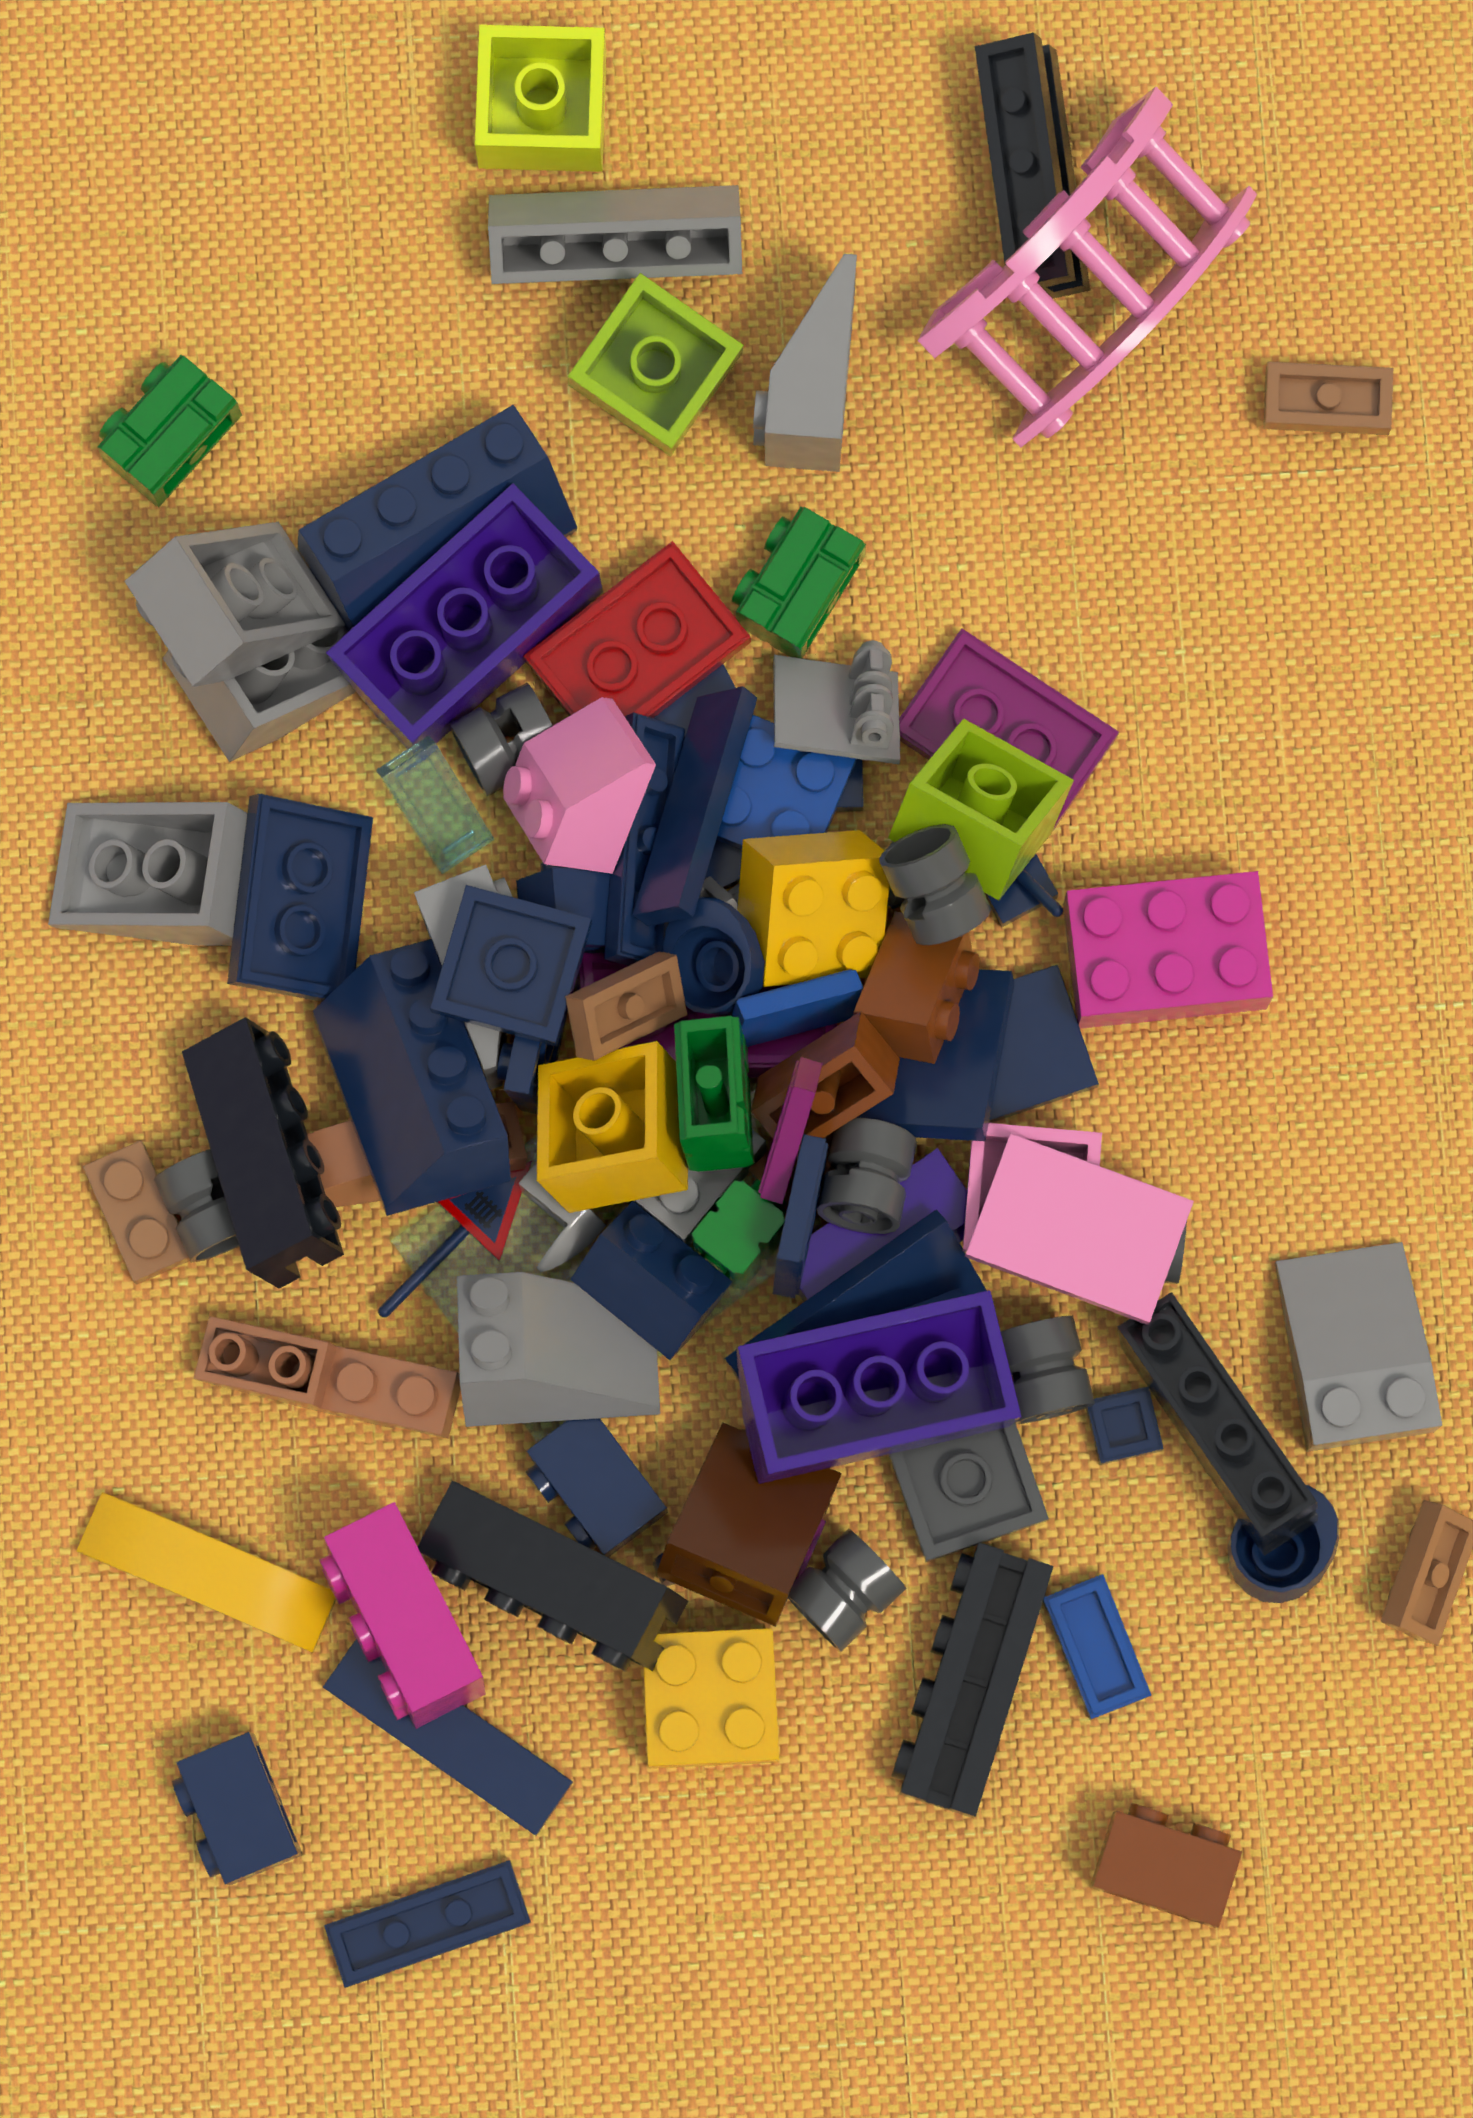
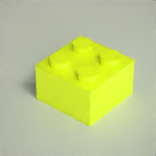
M479 25L475 150L478 169L603 172L607 55L604 28Z

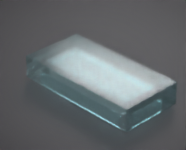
M429 735L376 770L441 874L495 840L437 744Z

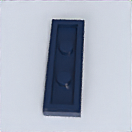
M509 1860L326 1924L324 1927L344 1987L347 1988L532 1922L512 1863Z

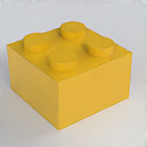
M861 830L743 839L737 911L747 919L756 932L765 961L763 987L796 984L850 969L856 970L859 978H868L885 936L889 883L879 862L881 854L885 850Z
M658 1041L620 1048L595 1061L576 1057L538 1065L537 1182L568 1213L688 1190V1165L680 1143L676 1061Z
M773 1628L657 1634L654 1641L664 1647V1650L660 1653L653 1671L644 1667L649 1769L779 1763Z

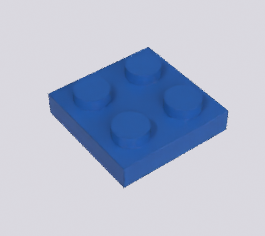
M753 715L716 840L742 850L743 839L827 833L857 759L774 747V723Z

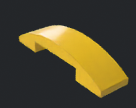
M104 1492L101 1493L76 1550L78 1553L138 1577L312 1653L317 1646L336 1602V1598L329 1588Z

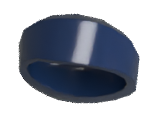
M701 897L699 898L694 917L669 922L665 932L663 952L677 955L685 1004L694 1012L729 1016L732 1015L736 1001L739 998L755 995L760 992L763 987L765 961L758 938L747 919L732 905L720 899Z
M1310 1485L1306 1486L1317 1501V1509L1315 1511L1318 1514V1522L1264 1556L1240 1520L1237 1519L1227 1546L1229 1569L1235 1582L1248 1595L1262 1602L1283 1603L1300 1598L1321 1581L1336 1555L1339 1542L1338 1516L1333 1505L1324 1494Z

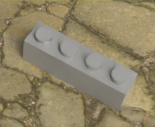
M739 185L489 195L488 235L491 284L633 279L639 273L647 278L742 274Z

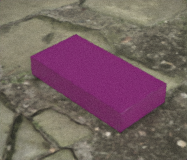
M803 1057L800 1058V1061L796 1060L758 1191V1193H761L760 1198L780 1204L783 1203L816 1093L823 1063Z

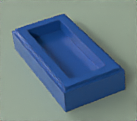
M850 969L739 998L736 1001L732 1017H739L747 1047L848 1020L854 1016L853 1011L863 990V985L857 971Z
M1103 1574L1044 1597V1606L1090 1720L1151 1696Z

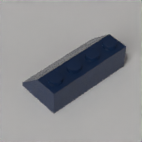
M513 404L299 529L297 551L346 624L345 627L349 632L512 483L520 489L565 537L576 532L578 527L547 454Z
M432 939L370 955L313 1010L315 1024L386 1216L511 1181L508 1135L465 1024L460 1020L434 1014L430 1010L442 969Z

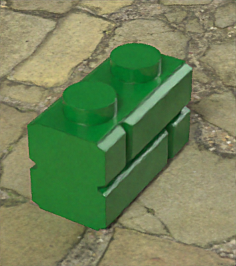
M182 355L171 366L166 362L157 365L149 373L141 386V391L145 395L129 412L124 408L114 412L105 422L99 433V437L103 441L97 448L105 463L158 507L165 502L242 416L238 402Z
M800 507L792 521L784 516L779 519L764 546L765 550L772 553L760 573L749 569L732 597V602L739 605L736 610V619L747 632L764 642L770 643L772 647L789 657L802 659L865 558L866 544L861 539L839 526L832 525L830 521L806 507Z
M724 1016L680 1021L674 1024L679 1134L689 1171L702 1172L753 1165L754 1153L750 1081L748 1078V1047L739 1017Z
M756 1179L751 1186L744 1181L734 1180L717 1201V1212L709 1211L692 1232L694 1251L733 1281L731 1286L734 1289L744 1290L762 1268L761 1258L768 1260L779 1247L785 1222L784 1215L787 1212L783 1208L786 1205V1201L783 1200V1203L780 1204L760 1198L761 1193H758L761 1181L759 1179Z

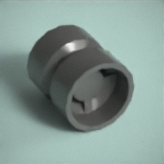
M528 683L496 698V708L494 711L489 713L479 707L449 723L452 734L470 770L486 796L503 788L505 776L508 770L515 766L523 744L553 726L537 695ZM506 736H515V738L508 743L505 739Z
M942 824L917 830L891 844L881 854L879 862L894 895L905 898L900 909L917 944L934 945L953 940L968 933L989 916L991 907L975 873H965L970 864V859L954 826Z
M854 1118L835 1130L828 1154L829 1164L835 1170L828 1171L823 1177L817 1204L818 1215L829 1223L855 1232L869 1234L895 1232L900 1226L906 1198L905 1188L899 1182L907 1180L911 1174L917 1146L915 1136L895 1124L869 1118Z
M211 1149L195 1154L168 1167L154 1178L168 1213L180 1215L182 1218L176 1230L191 1263L207 1260L239 1247Z
M1073 1316L1044 1319L1001 1331L1022 1416L1014 1424L1046 1420L1083 1410L1095 1404L1087 1369L1074 1364V1359L1082 1349Z
M849 1528L823 1554L825 1567L822 1570L808 1567L794 1581L788 1597L800 1613L840 1652L866 1629L867 1625L864 1614L868 1610L881 1613L906 1590L905 1585L885 1562Z

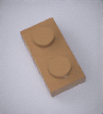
M1268 361L1265 376L1263 429L1389 435L1392 423L1394 368Z
M660 951L565 996L576 1056L593 1061L687 1015L677 955Z
M141 1140L83 1166L130 1276L136 1285L190 1261L176 1230L179 1224L175 1214L168 1213L154 1181L158 1174Z
M1423 1500L1380 1622L1419 1641L1439 1645L1473 1549L1472 1519L1443 1504Z

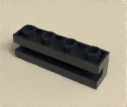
M1034 32L975 46L1004 262L1028 240L1022 231L1050 201L1063 190L1070 196L1076 189L1057 50L1049 44L1042 46V39ZM1058 247L1035 270L1040 276L1037 283L1052 299L1090 291L1087 266L1070 249L1062 251Z
M244 1017L182 1051L246 1270L280 1289L301 1278L296 1262L302 1258L308 1257L323 1266L344 1255L337 1230L341 1228L340 1215L333 1202L325 1194L320 1177L325 1170L324 1163L316 1147L309 1141L303 1121L307 1119L308 1112L301 1095L292 1086L287 1067L291 1065V1056L283 1039L276 1032H268Z
M1172 1292L1157 1301L1148 1325L1128 1319L1117 1326L1122 1350L1146 1385L1149 1386L1152 1394L1264 1556L1318 1522V1514L1315 1511L1317 1509L1316 1499Z
M454 1481L451 1482L418 1545L420 1553L436 1562L431 1574L464 1591L470 1580L489 1589L484 1598L485 1601L515 1617H519L523 1607L541 1615L542 1618L537 1627L569 1644L573 1643L577 1634L595 1642L596 1645L591 1654L625 1672L631 1661L653 1671L660 1653L664 1650V1647L654 1641L664 1620L667 1619L677 1624L688 1603V1600L669 1587Z
M980 1542L976 1547L974 1557L961 1553L950 1588L951 1591L961 1593V1599L954 1619L942 1615L931 1648L932 1653L942 1656L935 1681L922 1677L911 1715L923 1718L915 1743L903 1739L891 1776L903 1780L900 1795L971 1818L976 1817L1054 1567L1030 1558L1025 1560L1003 1553L1004 1550Z

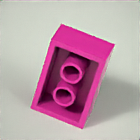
M1258 871L1068 890L1066 892L1063 909L1075 1014L1080 1029L1267 1010L1273 998Z
M395 1502L324 1537L329 1555L319 1559L323 1567L322 1571L339 1605L351 1600L357 1614L348 1619L367 1661L370 1662L380 1657L387 1671L378 1676L381 1683L380 1687L397 1720L409 1715L415 1729L461 1705L464 1706L486 1695L483 1675Z

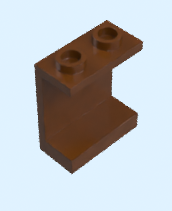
M722 1422L667 1541L656 1576L776 1627L820 1522L829 1508L842 1473L826 1468L758 1484L746 1430H740Z

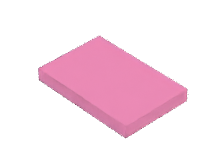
M1010 1133L965 1257L1148 1325L1194 1201Z

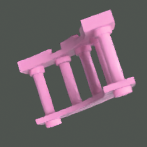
M1157 86L1111 122L1106 133L1080 167L1088 176L1070 196L1064 190L1058 193L1022 231L1028 240L1005 261L1006 265L1002 268L993 259L966 285L934 310L917 340L934 358L939 356L953 343L959 349L967 347L1027 409L1012 438L1020 448L1039 433L1045 438H1049L1058 432L1073 414L1070 407L1102 380L1148 335L1186 294L1222 248H1226L1235 242L1250 225V221L1245 215L1257 196V193L1250 186L1224 204L1163 139L1166 131L1160 125L1173 104ZM1145 156L1205 219L1192 241L1180 231L1133 181L1136 173L1130 166L1137 157L1142 158ZM1104 197L1108 201L1115 198L1176 262L1150 295L1088 231L1091 224L1085 218ZM1058 247L1062 251L1070 249L1131 313L1129 318L1100 347L1037 283L1040 276L1035 270ZM1006 297L1012 303L1019 300L1080 364L1047 394L984 329L987 322L983 318Z

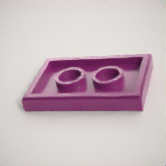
M962 628L899 718L900 741L928 760L964 718L1073 779V784L1053 831L1119 734V731Z

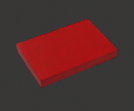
M672 541L526 653L524 661L569 716L603 697L613 699L624 716L634 712L654 718L750 644L751 636Z

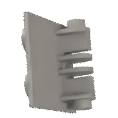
M874 640L863 643L855 652L851 665L774 655V747L899 764L898 672L890 671L892 658L884 645Z

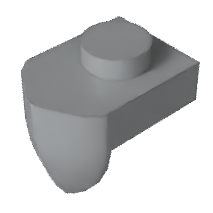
M536 1164L518 1183L526 1197L564 1227V1230L538 1264L537 1269L540 1272L553 1269L578 1255L592 1243L606 1226L590 1209L568 1213L537 1182Z

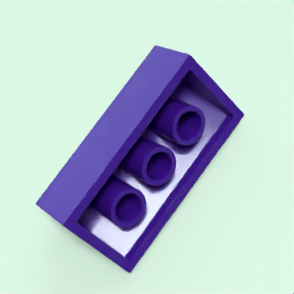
M512 483L334 644L326 654L374 715L419 760L451 731L449 727L450 722L473 711L526 663L524 661L526 653L580 613L603 592L600 573L520 489Z
M990 1290L741 1345L736 1348L743 1421L758 1484L1007 1428L1022 1417Z

